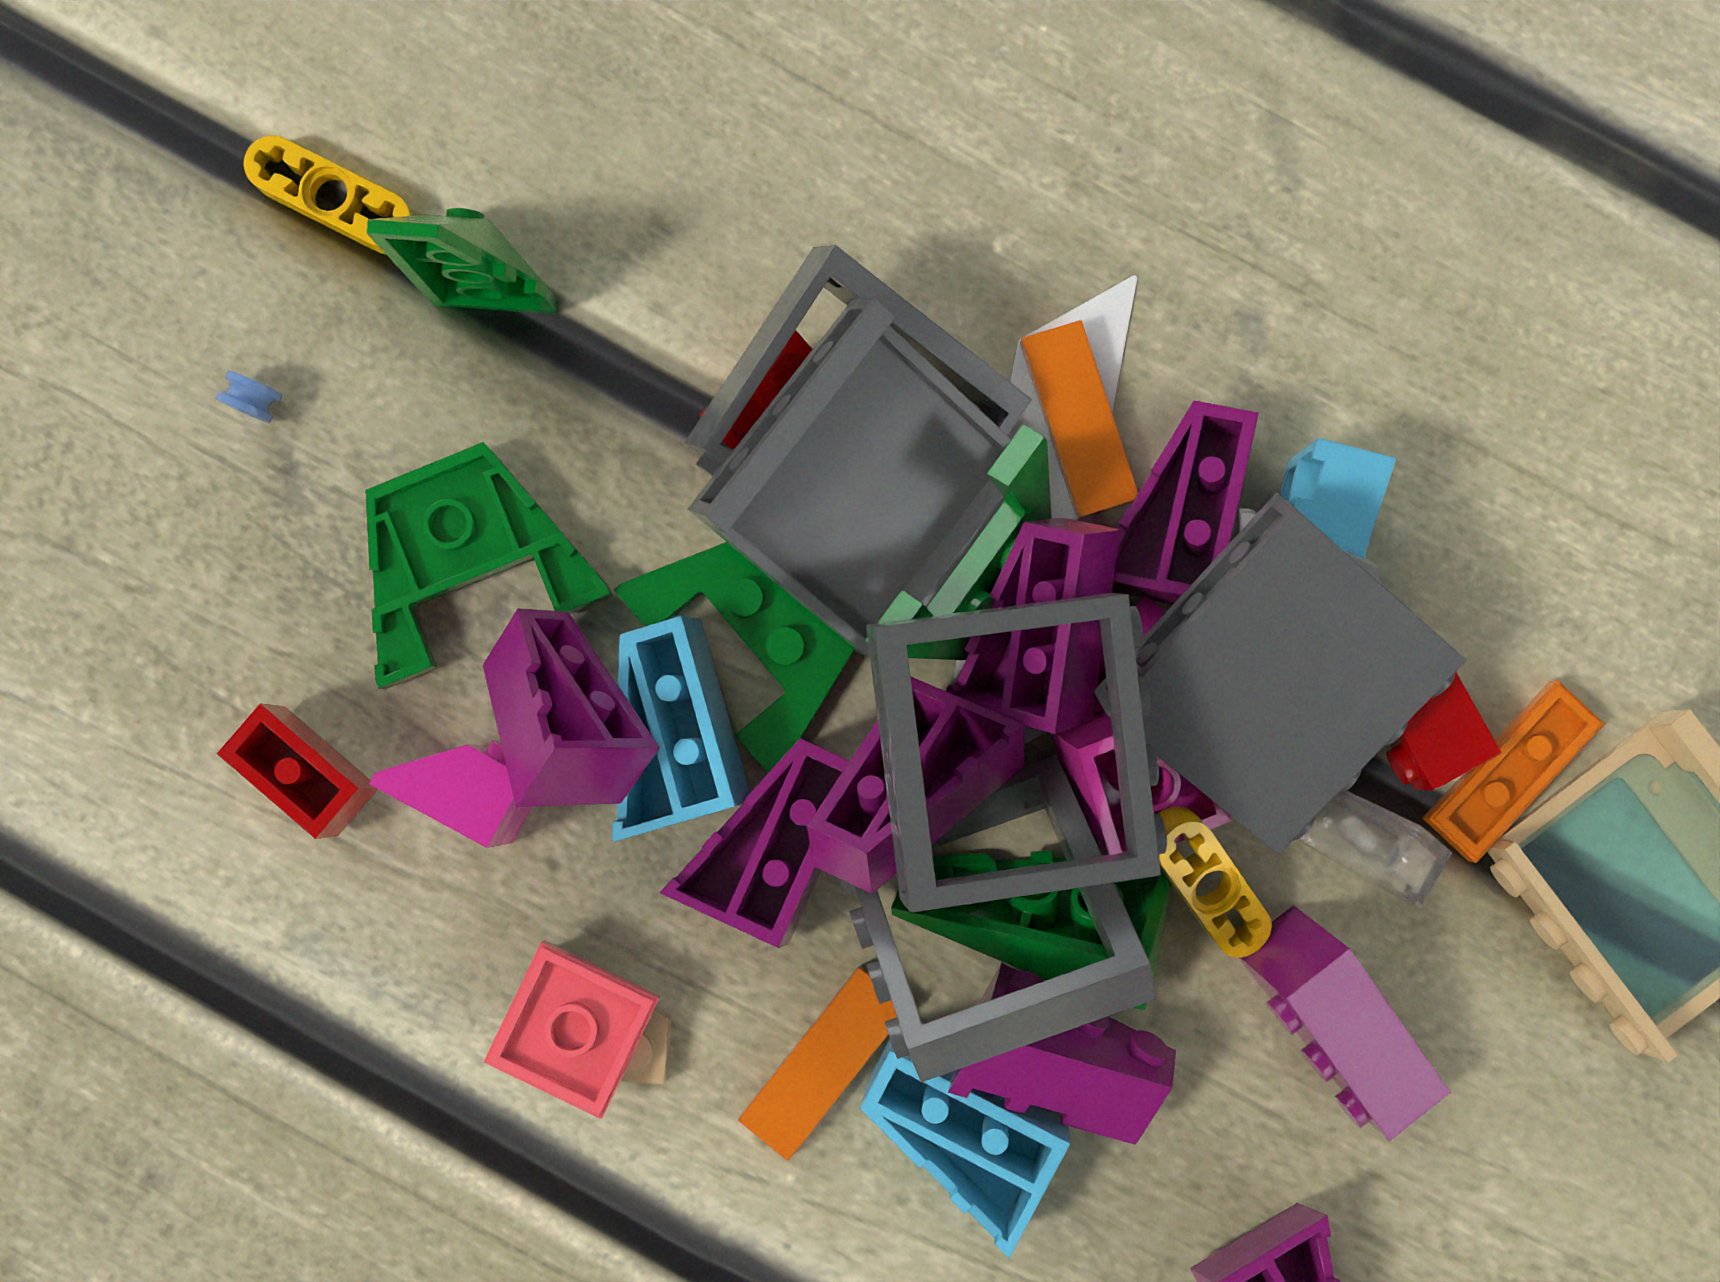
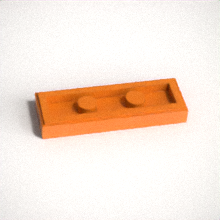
M1082 320L1021 338L1020 346L1076 519L1079 520L1133 503L1138 495V491Z
M1549 681L1495 739L1502 754L1463 774L1425 814L1423 819L1466 860L1477 863L1605 723L1560 681Z
M861 966L856 968L738 1118L742 1125L786 1161L790 1160L888 1036L885 1021L897 1017L892 1000L879 1003L870 975Z

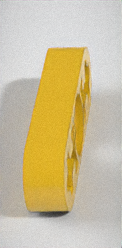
M275 135L264 136L253 142L246 151L244 157L245 173L248 179L264 195L381 254L385 253L367 234L368 218L359 214L363 204L370 211L382 217H388L392 210L394 217L414 215L404 200L395 193L283 137ZM270 160L279 163L283 160L296 174L302 176L299 186L293 180L281 174L274 173L271 176L264 169L267 162ZM331 180L345 183L347 197L339 208L325 211L317 207L316 193L322 184Z
M1178 806L1160 812L1159 814L1163 820L1167 837L1165 854H1159V863L1162 871L1207 934L1225 954L1234 958H1242L1257 952L1270 936L1272 928L1270 916L1213 832L1188 808ZM1180 834H1183V838L1195 852L1186 859L1178 852L1173 841ZM1213 871H1222L1221 882L1214 891L1207 895H1196V887L1206 874ZM1232 908L1240 915L1243 923L1236 930L1224 915V913Z

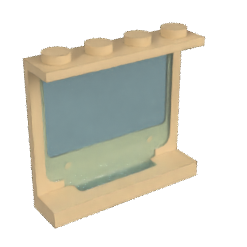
M1691 709L1662 711L1510 826L1487 851L1495 862L1490 867V870L1498 883L1513 897L1517 898L1520 895L1535 914L1530 918V923L1537 934L1551 948L1555 950L1561 948L1575 966L1570 970V976L1575 984L1592 1001L1597 1003L1601 1000L1615 1020L1609 1025L1617 1039L1635 1055L1642 1053L1667 1063L1678 1056L1677 1052L1667 1041V1038L1720 998V746Z

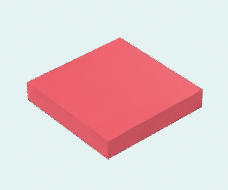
M544 940L540 943L484 1059V1063L602 1119L661 996Z

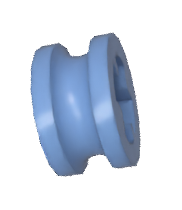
M228 370L225 378L229 381V388L225 392H218L215 399L242 413L270 423L273 416L269 413V406L273 402H280L282 394L264 384Z

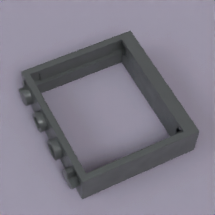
M837 245L818 246L812 248L684 443L701 455L696 465L713 477L734 450L722 442L823 287L846 305L852 299H878L896 316L890 326L962 394L978 406L977 408L1007 436H1009L1032 399Z
M1107 593L866 625L900 900L910 912L1161 875L1159 854H1165L1167 837L1161 815L1153 811L1151 786L1158 784L1159 767L1153 746L1145 742L1143 717L1150 715L1151 698L1145 677L1143 675L1138 676L1135 648L1142 645L1143 630L1139 611L1135 606H1130L1128 594ZM1100 620L1126 852L935 880L907 645Z
M1057 754L1025 764L1021 771L931 845L932 849L1045 809L1067 861L1102 856ZM839 878L845 896L856 892L861 907L849 912L862 949L874 945L879 960L867 964L878 1001L881 1004L892 1000L897 1015L896 1018L885 1021L897 1059L910 1055L921 1083L1156 999L1150 962L1113 882L1079 887L1107 952L1108 959L922 1024L878 890L871 894Z

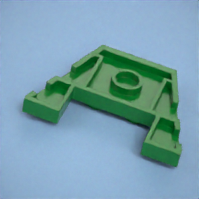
M1023 424L988 471V476L1005 500L926 608L921 602L902 590L878 623L991 608L994 598L990 594L1023 523L1026 521L1052 519L1047 440L1043 435ZM971 637L907 645L908 658L966 660L969 652L965 648Z
M484 442L365 490L369 570L373 572L375 608L371 609L372 631L376 634L378 664L374 665L378 689L386 690L438 668L416 614V606L534 558L555 611H565L571 614L613 596L607 583Z
M727 542L620 583L613 589L644 627L672 619L699 595L704 594L783 687L785 693L735 734L767 774L794 744L801 739L835 681L856 650Z

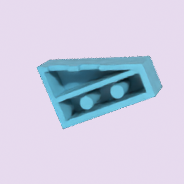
M1318 438L1288 460L1280 496L1295 507L1343 551H1349L1366 559V550L1396 458Z
M678 616L620 634L618 686L660 748L623 802L617 804V821H613L612 842L742 805L745 802L744 799L750 794V790L701 619Z
M889 1039L866 1084L860 1109L919 1168L923 1166L950 1193V1200L964 1214L968 1211L994 1238V1244L1010 1258L1070 1146L1069 1126L1062 1125L1060 1119L1062 1113L1034 1105H1029L1025 1114L1005 1109V1097L977 1089H972L967 1098L950 1094L948 1090L954 1071L921 1083L910 1055L897 1059Z

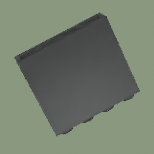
M852 299L687 510L858 652L870 658L869 644L866 641L868 637L866 625L878 623L902 590L927 608L1003 504L1004 497L987 473L1012 439L890 326L896 316L878 299Z
M1278 493L1273 495L1143 637L1142 645L1135 648L1138 676L1143 675L1145 677L1151 698L1150 715L1143 717L1146 744H1151L1158 757L1278 854L1291 841L1301 838L1310 830L1316 815L1337 794L1345 792L1354 785L1360 776L1361 769L1383 746L1395 742L1403 734L1408 720L1430 698L1445 691L1452 683L1455 672L1467 661ZM1105 678L1093 692L1106 714L1111 718L1107 680Z

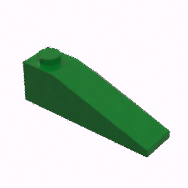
M451 208L446 211V216L424 214L368 219V236L434 306L557 314L558 302L547 285L490 219H484V214L471 209Z
M1052 850L1030 851L1031 859L994 861L986 853L932 856L935 880L1064 862L1067 859L1066 857L1053 858ZM1161 868L1160 876L1114 882L1150 962L1153 978L1159 960L1172 890V883ZM898 888L891 906L892 915L1015 968L1034 973L1044 980L1055 978L1109 958L1079 888L918 912H910L900 900ZM1147 1002L1132 1008L1145 1011Z

